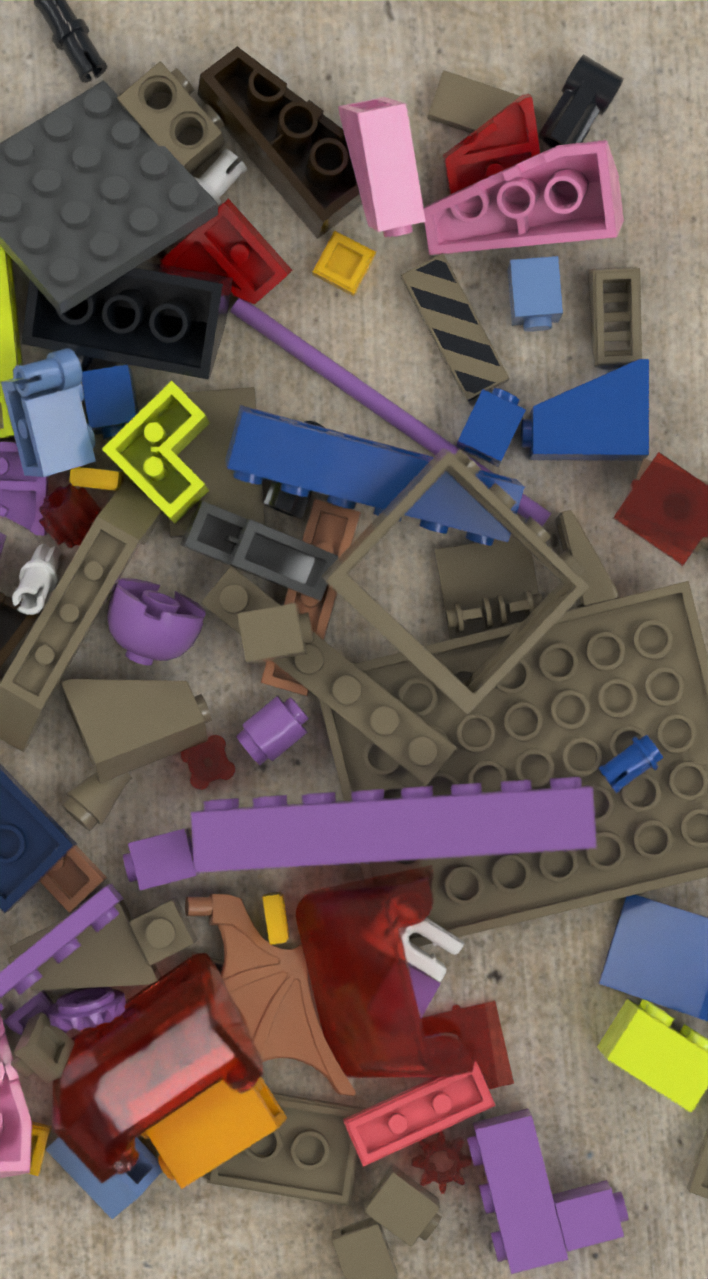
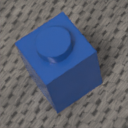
M128 364L82 372V386L88 423L94 435L102 434L103 440L110 441L139 413L133 372Z
M494 388L492 393L482 389L457 441L456 447L499 467L526 409L517 406L520 401L519 398L499 388Z

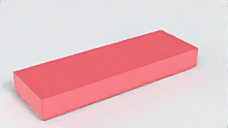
M473 1059L342 1120L364 1167L496 1105L476 1060Z

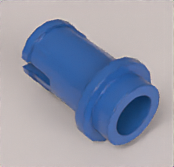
M647 735L640 739L636 736L631 739L632 745L605 765L598 767L601 774L605 776L606 781L616 793L620 792V789L649 768H652L654 771L659 768L656 763L662 760L663 756Z

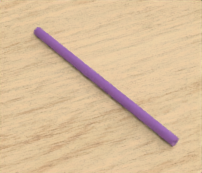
M238 298L230 310L232 314L435 456L442 448L449 450L454 455L459 450L452 443L250 302ZM467 455L481 468V470L492 472L486 467H484L482 464L474 460L472 457ZM525 494L522 495L517 513L526 519L531 517L539 525L543 526L552 513Z

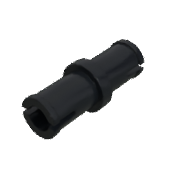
M34 0V5L40 10L54 33L52 41L57 49L64 50L77 71L81 82L87 83L92 81L89 74L91 71L96 79L107 70L108 66L89 39V28L85 21L77 19L66 0Z

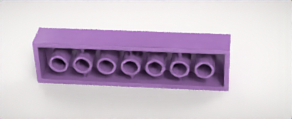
M581 777L550 778V788L531 789L530 780L502 781L501 791L482 792L481 783L452 785L451 794L433 795V786H420L401 789L402 797L384 798V789L352 792V800L336 801L335 792L302 795L301 804H287V795L253 798V807H239V798L203 801L204 810L191 812L194 871L197 873L596 848L593 789L589 785L581 786Z

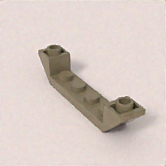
M127 480L124 481L96 517L0 682V739L22 752L26 750L48 712L45 709L48 701L107 602L116 583H118L140 543L145 545L163 514V511L138 486Z

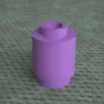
M276 696L242 724L244 729L236 737L259 765L263 764L267 759L273 762L308 733L302 724L309 718L292 697L283 702L279 696Z

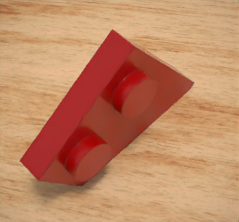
M530 94L521 95L443 154L449 195L540 154L533 98Z
M229 198L218 207V215L192 231L160 260L163 265L232 277L231 292L233 295L254 305L292 271L289 265Z

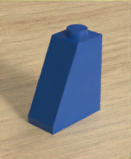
M638 359L533 406L530 412V419H522L521 447L530 448V460L641 461L643 458L646 459L649 455V359Z

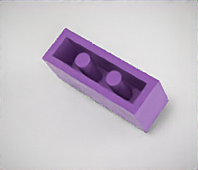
M529 1109L473 1122L476 1136L468 1137L467 1142L474 1167L484 1166L488 1183L479 1185L485 1213H496L500 1231L492 1232L491 1237L498 1262L507 1260L511 1274L568 1260L540 1145Z

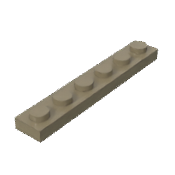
M233 566L228 568L201 602V604L240 635L237 613L280 606V604ZM314 632V641L305 643L307 654L272 660L425 785H428L457 749L455 745Z

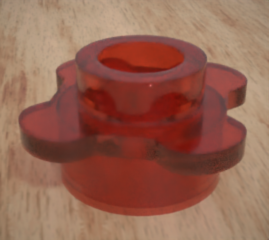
M211 735L207 742L181 751V759L188 764L192 774L190 783L196 789H206L212 781L220 778L229 780L234 776L236 768L234 763L230 762L224 750L226 741L223 737ZM207 757L213 760V764L210 767L204 765V759Z

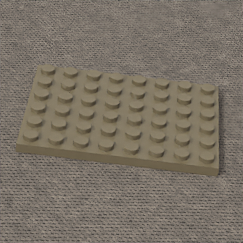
M689 581L568 610L468 715L401 652L355 663V666L457 747L428 785H425L319 699L344 801L352 800V792L358 790L384 789V798L402 797L401 789L420 786H433V795L451 794L452 785L481 783L482 792L501 791L502 781L530 780L531 789L550 788V778L581 777V786L589 785L593 789L596 848L359 863L373 921L376 920L386 904L383 898L387 892H391L416 907L427 918L456 937H461L708 877V655ZM522 622L425 647L459 680L465 683ZM647 735L663 756V759L656 763L659 768L655 771L649 768L620 789V792L616 793L606 781L605 776L601 774L598 767L605 765L632 745L631 739L636 736L640 739ZM399 916L395 918L387 932H390ZM412 933L408 938L411 943L418 947L432 944V941L418 933ZM380 948L382 955L390 954L389 952Z

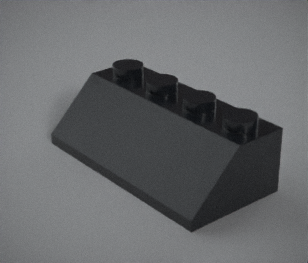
M145 261L63 314H60L35 284L29 280L21 344L55 351L70 348L76 355L210 379L226 326L233 278Z

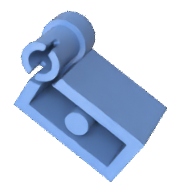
M70 348L51 352L44 360L15 366L13 369V379L1 382L24 476L46 477L96 462L93 451L95 447L94 432L89 423L86 422L81 403L84 398L81 384V365L75 352Z

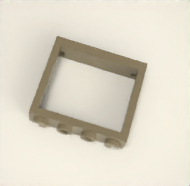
M442 448L326 570L322 577L468 715L590 586L580 577L585 569L574 557L565 550L558 556L546 544L551 536L541 525L531 517L523 522L510 510L516 502L496 483L488 488L475 476L481 468L461 449L454 455L449 450ZM445 471L560 581L552 592L465 683L459 680L348 575Z

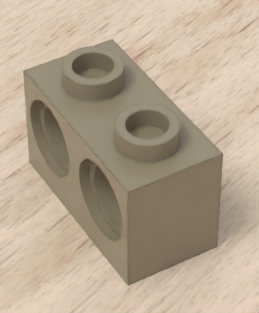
M160 61L120 94L117 100L158 146H165L191 174L225 146L221 131L225 125L211 106L206 104L201 108L190 96L194 88L177 68L170 72ZM165 92L171 95L172 100L170 104L163 109L157 110L147 105L149 98L155 93ZM193 127L203 132L201 140L194 145H184L178 141L179 134L186 128Z

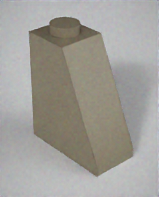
M69 679L61 682L67 707L100 783L208 741L205 723L212 721L210 711L202 694L194 697L187 681Z
M122 899L114 906L120 914L105 927L96 932L92 926H89L76 937L81 946L59 964L51 957L41 965L38 971L43 977L33 984L30 989L48 990L150 985L158 981L162 975L156 964L149 965L129 924V921L133 918ZM66 918L9 946L13 953V956L8 958L9 964Z

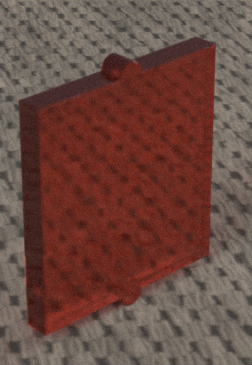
M658 452L640 479L633 480L630 483L632 490L613 516V519L683 566L701 539L708 537V485Z
M495 1000L462 1008L460 1005L454 1004L449 1011L421 1018L419 1026L431 1078L475 1059L488 1089L514 1084Z

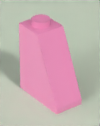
M381 97L338 106L368 226L378 232L383 231L384 237L401 236L413 232V224L423 223L426 220L406 103Z

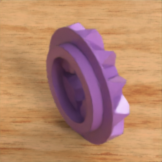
M111 987L81 988L61 996L48 1009L50 1023L52 1026L64 1031L71 1029L80 1031L88 1027L96 1028L97 1025L102 1023H110L114 1017H118L125 1012V994Z

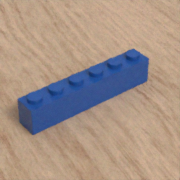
M240 405L225 463L228 469L235 470L233 477L238 480L261 485L263 478L281 482L280 489L287 493L308 497L311 490L328 495L327 502L339 507L355 509L356 503L375 507L373 514L379 516L434 457ZM480 470L475 476L488 488L496 483L513 498L516 504L510 510L517 515L525 487L517 479ZM446 471L404 514L421 519L419 526L444 534H447L449 527L467 531L466 539L489 546L493 545L494 539L509 542L511 535Z

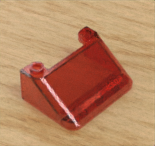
M432 865L313 890L304 895L297 905L296 922L323 1035L337 1063L348 1078L450 1077L473 1072L476 1053L473 1042L465 1043L461 1038L450 1033H440L425 1037L400 928L420 924L431 912L433 906L431 885L434 878Z
M198 953L191 956L160 977L158 981L148 985L126 1000L125 1012L118 1017H114L110 1023L99 1024L96 1028H85L71 1038L75 1044L61 1077L53 1081V1131L103 1184L116 1174L126 1173L136 1164L139 1159V1153L135 1149V1138L221 1080L231 1090H235L237 1093H244L250 1090L258 1082L259 1078L264 1076L262 1059L215 962L207 953Z

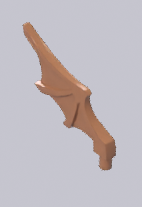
M210 894L209 897H186V916H209V926H218L224 944V965L219 982L214 986L213 998L217 1001L221 998L228 1000L239 1012L246 1028L248 1040L246 1058L252 1072H258L260 1063L276 1058L294 1059L318 1070L328 1079L337 1094L354 1096L356 1091L337 1063L325 1040L315 1014L308 983V951L306 947L300 944L293 949H280L269 945V942L256 930L242 899L228 894Z

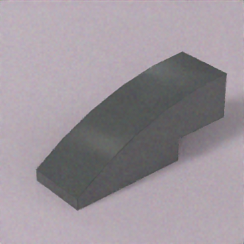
M198 501L180 545L321 601L328 584L322 575L339 557L205 501Z

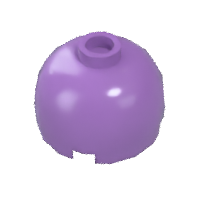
M122 578L119 579L118 584L116 583L110 596L107 619L109 631L114 640L127 650L125 656L136 663L152 665L154 660L168 661L188 651L194 645L201 632L206 615L205 609L179 592L175 591V599L157 592L161 585L139 579Z

